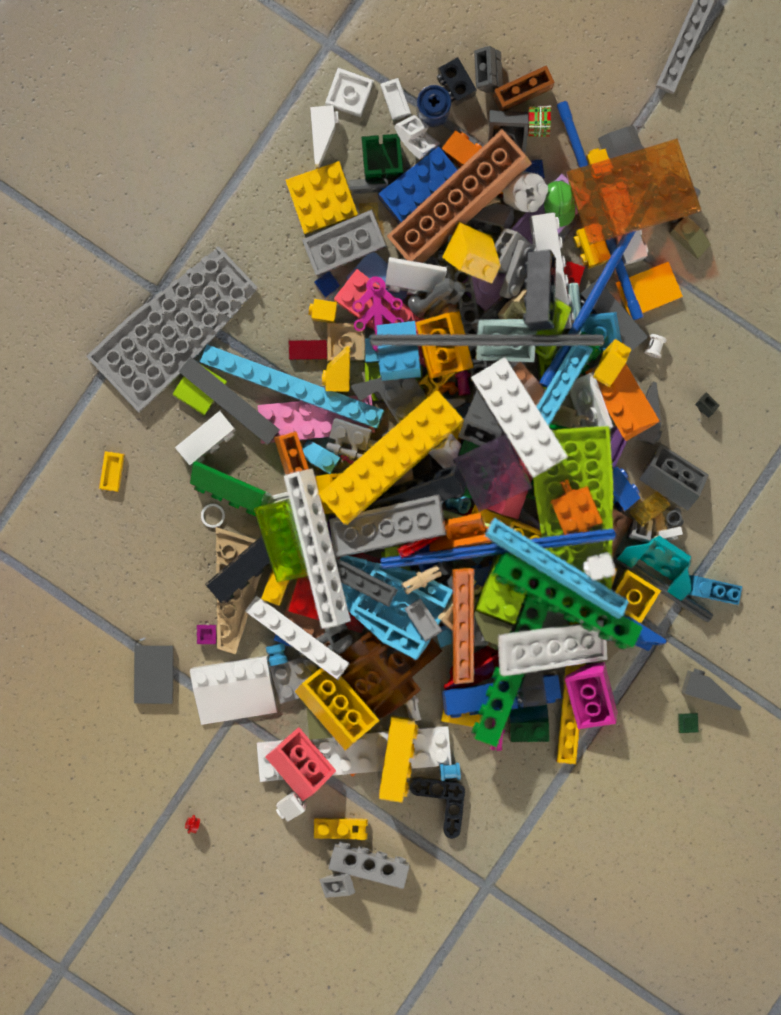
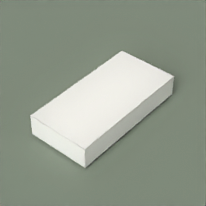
M396 78L380 84L392 121L410 116L411 113L399 79Z

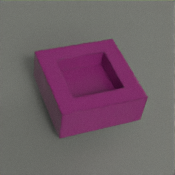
M197 625V644H217V625Z

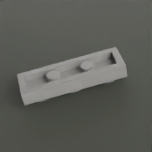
M518 240L499 293L500 296L512 299L520 293L524 277L527 274L525 261L528 260V252H534L535 245Z

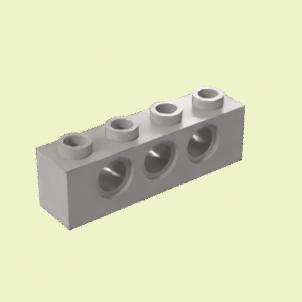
M339 842V844L335 843L329 869L404 889L409 862H406V859L403 857L395 856V858L387 857L388 854L377 851L372 853L369 852L368 848L358 846L357 849L350 847L349 843ZM348 855H354L356 861L348 863L345 858ZM372 860L375 865L372 868H367L364 862ZM391 865L394 869L392 872L386 873L383 871V867Z

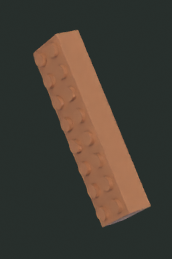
M502 129L388 234L387 237L407 261L424 263L448 241L450 235H453L458 222L467 224L532 164L531 161Z

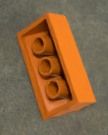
M626 363L610 387L597 380L606 408L626 441L660 422ZM597 366L593 367L585 373H595Z

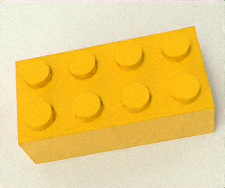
M322 668L306 679L295 690V693L345 751L380 721L342 676L337 680Z
M391 715L379 788V799L403 802V797L408 795L409 786L406 778H410L412 770L409 759L414 758L415 744L412 741L417 739L418 725L415 724L413 718Z

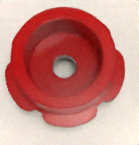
M195 815L187 818L185 829H188V834L197 833L200 818H196Z

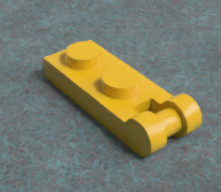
M314 818V838L367 840L366 826H368V819ZM353 826H358V832H353Z

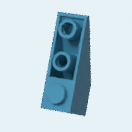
M689 575L692 589L689 595L739 605L742 586Z

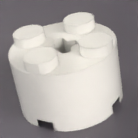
M523 171L502 190L504 194L503 200L506 205L513 207V209L523 212H536L546 198L548 186L539 175Z

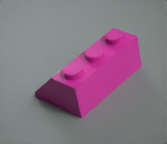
M605 662L584 665L565 676L578 729L616 724L618 712Z

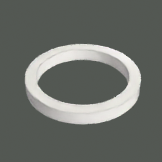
M209 504L203 508L201 520L206 526L215 528L224 522L225 512L221 506ZM215 506L221 510L222 519L218 524L209 525L204 520V512L208 507Z

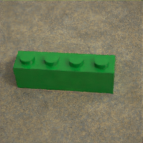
M197 461L193 463L190 484L195 486L194 490L203 494L205 491L212 493V498L222 501L224 498L229 501L228 505L237 509L242 506L246 508V513L255 517L257 513L263 515L272 494Z

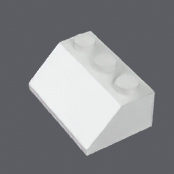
M389 257L385 288H389L388 291L399 293L401 290L407 291L408 295L424 294L428 297L434 291L435 285L445 279L447 268Z

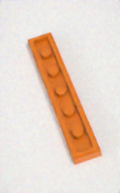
M472 568L453 569V682L455 684L474 682V570Z

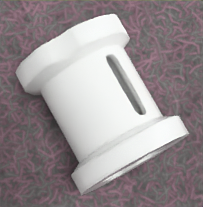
M651 334L648 349H645L644 353L655 358H661L660 352L663 343L667 339Z

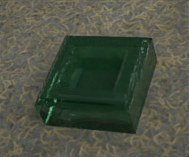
M677 713L678 733H699L698 713Z

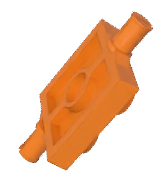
M568 479L560 482L565 493L551 500V503L565 535L589 532L593 526L603 522L588 486L572 490Z

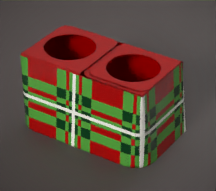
M551 106L529 107L528 137H550Z

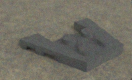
M381 378L351 385L360 401L378 391L397 423H400L427 399L415 378L382 381Z

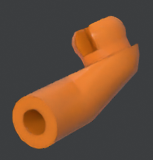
M451 381L444 383L437 391L441 395L447 391L450 395H454L458 391V387L455 385L456 383Z

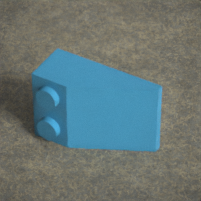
M415 321L377 325V335H417ZM378 346L382 381L421 377L418 346Z

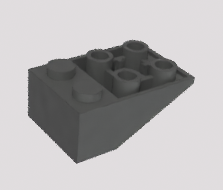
M477 389L458 437L495 451L500 444L504 431Z

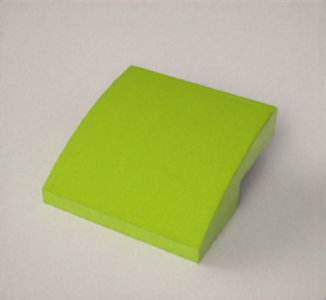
M207 369L210 373H212L215 377H217L221 382H223L226 385V380H224L223 378L219 377L218 375ZM185 376L173 392L174 397L204 416L215 402Z

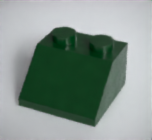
M544 701L537 702L535 706L520 704L518 705L519 708L510 710L508 715L510 742H549L548 707Z

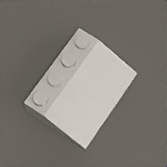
M268 656L190 669L192 687L201 725L277 713Z

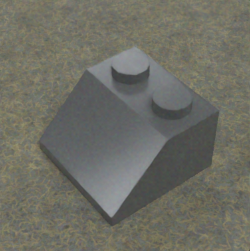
M490 110L488 142L503 129L521 151L526 154L529 125L528 112Z

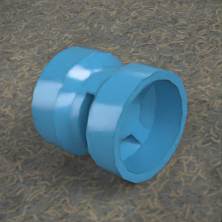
M284 644L265 647L266 653L269 654V666L288 662L287 656L284 655Z

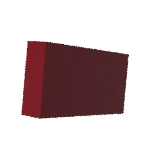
M289 340V360H327V340Z

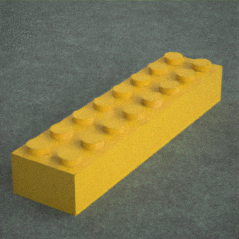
M436 390L318 495L345 525H348L462 425L464 420Z

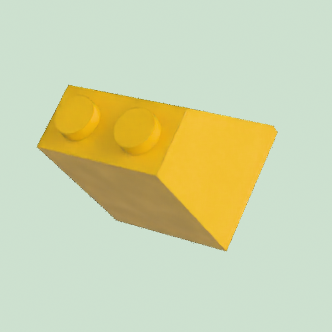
M458 222L442 258L462 272L493 283L501 265L492 236Z

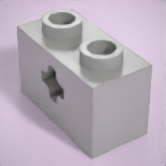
M504 228L495 244L501 265L498 270L499 273L507 274L518 240L530 243L517 231Z

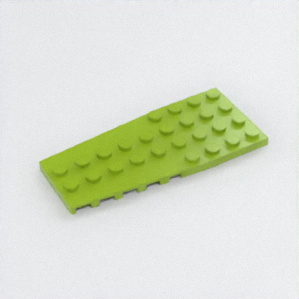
M609 426L551 430L567 458L534 477V491L542 538L565 535L551 500L565 493L560 482L568 479L572 490L585 486L589 487L603 521L593 526L589 532L613 529V474ZM612 540L544 548L586 574L584 563L587 562L588 556H599L600 553L608 551L612 559ZM603 576L600 579H596L597 582L612 590V576ZM567 598L563 599V605H570Z

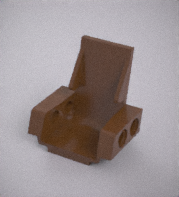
M369 631L352 643L345 652L338 654L339 657L349 663V666L341 676L380 720L421 691L412 677L437 657L442 650L434 639L431 638L428 646L416 660L382 642Z

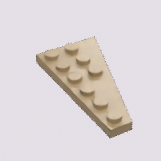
M216 527V574L255 542L256 539ZM262 574L256 578L253 576L249 579V584L243 590L238 589L233 593L235 596L229 602L225 603L224 601L220 603L217 599V649L237 654L249 616L245 610L255 597Z

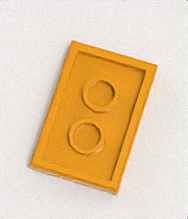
M669 261L629 277L642 313L683 297ZM620 281L616 282L615 286L623 306L631 316Z

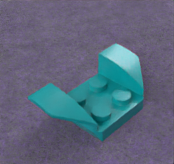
M659 535L648 544L626 547L617 558L630 568L640 559L663 576L672 580L667 592L680 601L692 590L689 576L691 556Z

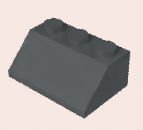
M660 444L644 468L639 480L688 511L700 497L709 475Z

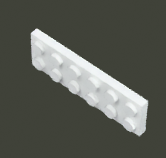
M505 357L471 377L533 478L567 458L564 450Z
M603 620L597 621L599 626L603 625ZM580 623L498 635L500 674L503 676L607 660V641L599 638L598 633L593 630L591 632L581 628Z

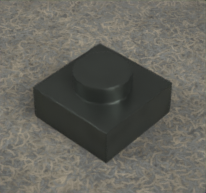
M707 392L695 404L699 411L708 418L720 406Z

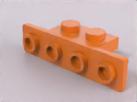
M481 513L444 520L446 535L431 542L429 551L465 548L493 542L485 537L489 526L486 527Z

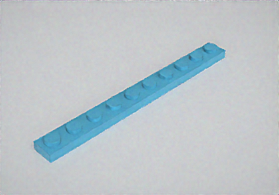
M206 345L200 360L201 364L378 429L384 414L383 409L334 391H326V388L210 345Z

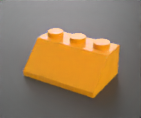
M449 312L415 322L418 335H465L460 312ZM421 346L429 379L473 368L468 346Z

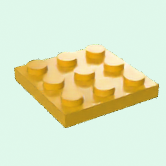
M339 161L285 180L304 235L358 216Z

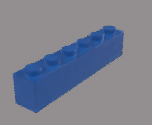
M549 674L522 678L511 709L519 708L518 705L520 704L535 706L539 701H544L545 704L556 702V699L561 698L558 675ZM500 682L499 690L501 692L507 691L509 688L508 682ZM493 683L443 690L442 698L445 714L450 715V718L462 717V713L469 712V715H477L482 703L486 704L488 699L485 696L489 685L493 686ZM499 699L492 702V709L499 710L502 706V702Z

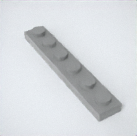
M693 0L657 82V88L674 94L714 0Z

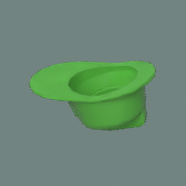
M563 181L551 182L547 185L548 193L544 200L545 214L555 212V217H558L560 227H563L572 222L575 216L574 193L572 188Z

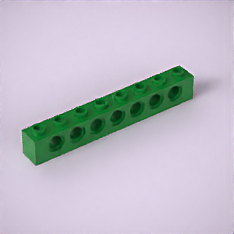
M507 552L501 554L491 574L498 583L512 586V590L519 594H527L530 596L529 599L531 601L547 605V609L551 612H560L566 620L580 623L581 628L589 632L595 631L598 633L599 638L615 642V646L619 649L634 648L643 627L624 616L618 619L552 577ZM512 570L518 572L519 577L517 580L512 578ZM530 579L535 581V589L529 587ZM547 588L553 593L551 599L546 596ZM564 598H567L570 602L568 608L563 605ZM581 607L586 609L587 614L585 617L580 614ZM599 616L603 619L602 626H599L597 623ZM615 626L620 628L619 635H616L614 632Z
M525 594L521 612L518 613L515 621L516 625L513 631L510 630L509 634L518 633L522 626H527L529 631L541 629L548 612L547 605L535 603L529 599L530 596ZM530 607L536 610V616L533 619L528 618L526 615ZM500 667L495 668L492 676L495 679L493 686L489 685L485 695L488 699L486 704L482 703L478 715H481L479 723L475 722L471 733L474 734V739L497 747L524 673L503 676L500 674ZM502 681H507L509 684V688L505 692H501L498 687ZM496 699L502 702L499 710L492 709V702ZM493 718L495 725L492 728H486V719Z

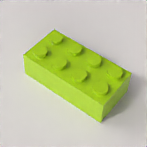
M509 553V554H511L512 556H514V557L520 559L521 561L527 563L526 561L522 560L521 558H519L518 556L514 555L513 553ZM501 554L494 555L474 612L476 611L506 624L513 625L517 619L525 593L523 595L512 590V586L508 584L502 585L495 581L496 578L491 574ZM512 570L511 576L517 580L519 577L518 572Z

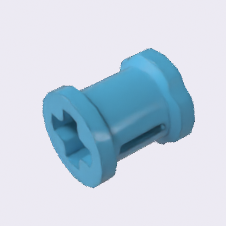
M456 762L455 765L440 764L441 781L450 778L461 780L459 762Z

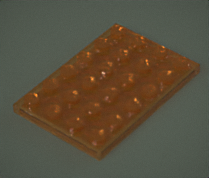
M678 139L566 172V177L589 245L701 211V206Z

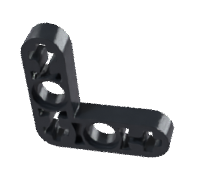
M422 777L412 779L410 782L412 794L422 797L446 799L443 831L446 837L450 839L457 838L461 832L465 798L464 786L456 781H441L439 779ZM420 782L422 786H427L426 782H430L429 793H425V788H420L419 791H416L413 785ZM434 784L442 785L443 790L441 793L435 794L432 792ZM445 785H449L448 789H455V786H458L462 792L454 796L453 792L448 791V795H445ZM457 805L460 809L459 813L451 815L449 813L450 806ZM447 818L459 819L458 822L454 821V827L457 831H454L453 834L446 830L451 826V820L447 821Z

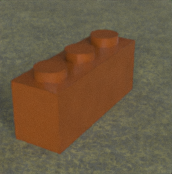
M546 65L494 89L493 98L500 111H507L552 90L555 82Z

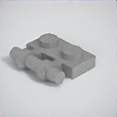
M335 418L329 438L335 439L336 443L328 442L326 450L332 451L335 455L347 456L353 461L358 460L363 455V453L358 452L359 448L366 449L368 447L372 430ZM343 442L353 445L352 450L342 447Z

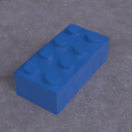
M437 147L378 193L379 200L397 223L400 224L457 171V168L442 149Z

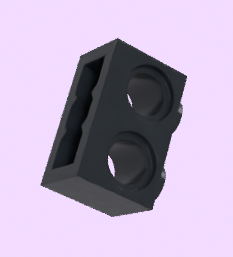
M459 57L438 68L437 80L441 86H445L451 97V103L454 102L455 106L476 96L477 89ZM452 71L456 76L449 78L446 76V73ZM457 88H463L465 90V93L457 94L455 90Z

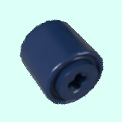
M429 85L423 88L418 95L416 105L417 116L429 127H438L444 124L450 114L451 97L445 88L438 85ZM436 99V101L439 102V104H436L435 107H432V104L429 101Z

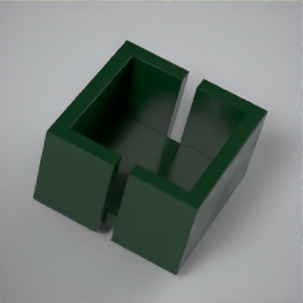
M398 134L382 135L383 144H379V135L361 137L365 180L382 179V175H385L386 178H398L403 175L401 142Z

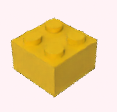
M624 570L612 589L613 592L628 600L624 615L633 618L639 623L643 621L661 590L629 570Z

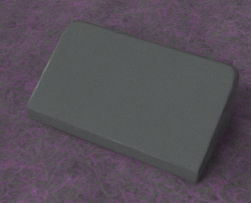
M386 177L373 180L356 179L349 181L351 195L377 193L388 186Z

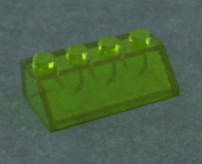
M289 497L254 508L276 581L281 582L308 576Z

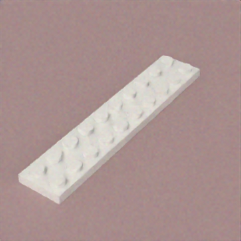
M448 726L418 728L417 739L412 741L415 744L414 758L409 759L412 769L440 766V764L451 765ZM389 731L365 733L346 751L334 737L312 739L311 742L334 767L336 772L333 775L378 772L383 770ZM283 740L257 742L260 782L284 780L265 758Z

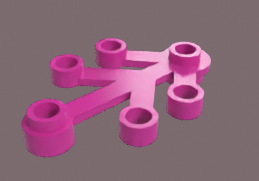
M380 277L370 278L366 284L367 291L352 305V309L359 313L364 309V304L373 296V305L353 325L357 332L363 331L367 322L373 316L375 335H377V325H383L382 316L391 324L395 323L396 320L404 322L402 318L395 317L381 304V297H383L391 304V308L395 311L400 310L403 306L401 299L394 298L385 289V282ZM373 283H378L379 289H374ZM398 301L400 307H394L393 302ZM356 303L361 304L362 308L360 310L355 308ZM361 322L363 328L358 329L356 323ZM372 346V349L378 352V346Z

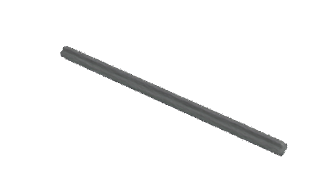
M371 335L370 344L372 346H602L604 344V336Z

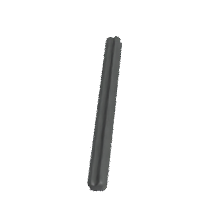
M617 553L614 557V563L658 588L662 594L705 622H709L712 619L713 613L688 597L680 601L667 592L668 584L642 567L635 564L630 568L617 558L620 553Z

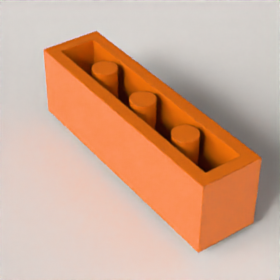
M455 130L442 147V151L449 160L461 168L482 146L478 143L473 144L465 133H459ZM501 191L497 196L502 199L504 194Z
M297 431L274 437L286 475L308 470Z

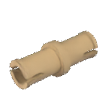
M434 565L422 573H416L415 577L401 583L402 587L406 588L404 589L405 593L408 595L417 588L425 587L428 582L440 577L441 572L437 571L439 568Z

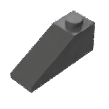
M656 382L650 383L645 397L660 422L633 437L651 445L655 444V441L658 442L662 435V431H660L661 417Z
M695 668L693 672L687 671L682 693L741 711V706L710 677L705 676V671Z

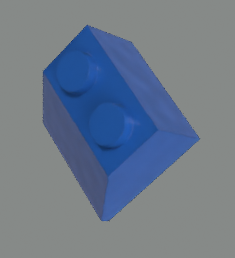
M615 467L612 469L613 504L621 512L626 511L640 499L638 495L640 491L635 484L631 485L627 480L628 475L623 468Z

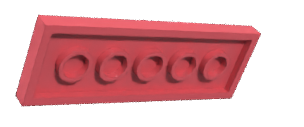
M356 269L335 296L334 301L356 318L361 319L373 305V296L364 304V309L361 312L357 313L352 309L353 303L359 300L367 291L366 284L370 279ZM373 283V288L379 289L380 286ZM381 297V304L395 317L402 318L404 322L425 320L424 318H418L404 303L400 310H393L390 306L391 304ZM398 301L393 302L394 307H400ZM360 303L355 304L356 309L360 310L362 308ZM373 316L366 325L375 331ZM382 316V324H391ZM418 346L419 363L426 369L422 347Z

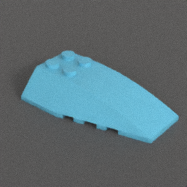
M351 556L340 557V560L398 589L391 605L388 607L341 582L348 611L382 642L417 660L428 646L430 640L425 642L405 611V608L421 598L439 625L441 621L438 619V616L450 602L453 590L432 580L427 583V586H421L407 595L404 591L406 588H403L401 583L415 577L418 572L398 567L383 569L381 563H374Z

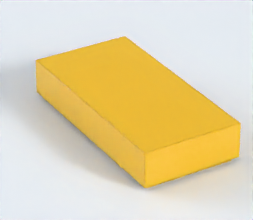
M105 451L99 489L119 492L125 454Z

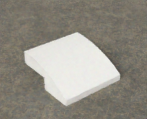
M415 115L397 123L394 127L404 145L418 159L430 154L440 145L437 140L426 133L429 126Z

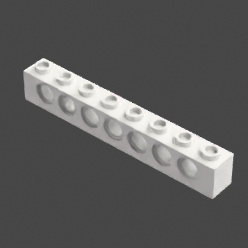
M313 469L284 475L321 627L328 628L350 621L320 496L318 495Z

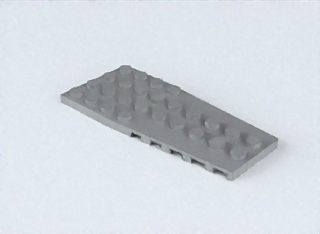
M217 246L212 253L203 257L193 268L188 269L184 275L174 280L164 291H160L155 295V298L145 303L125 319L86 357L140 413L181 374L179 370L190 357L195 359L258 288L229 256Z

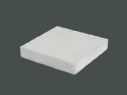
M338 68L325 105H333L335 109L361 117L374 80Z

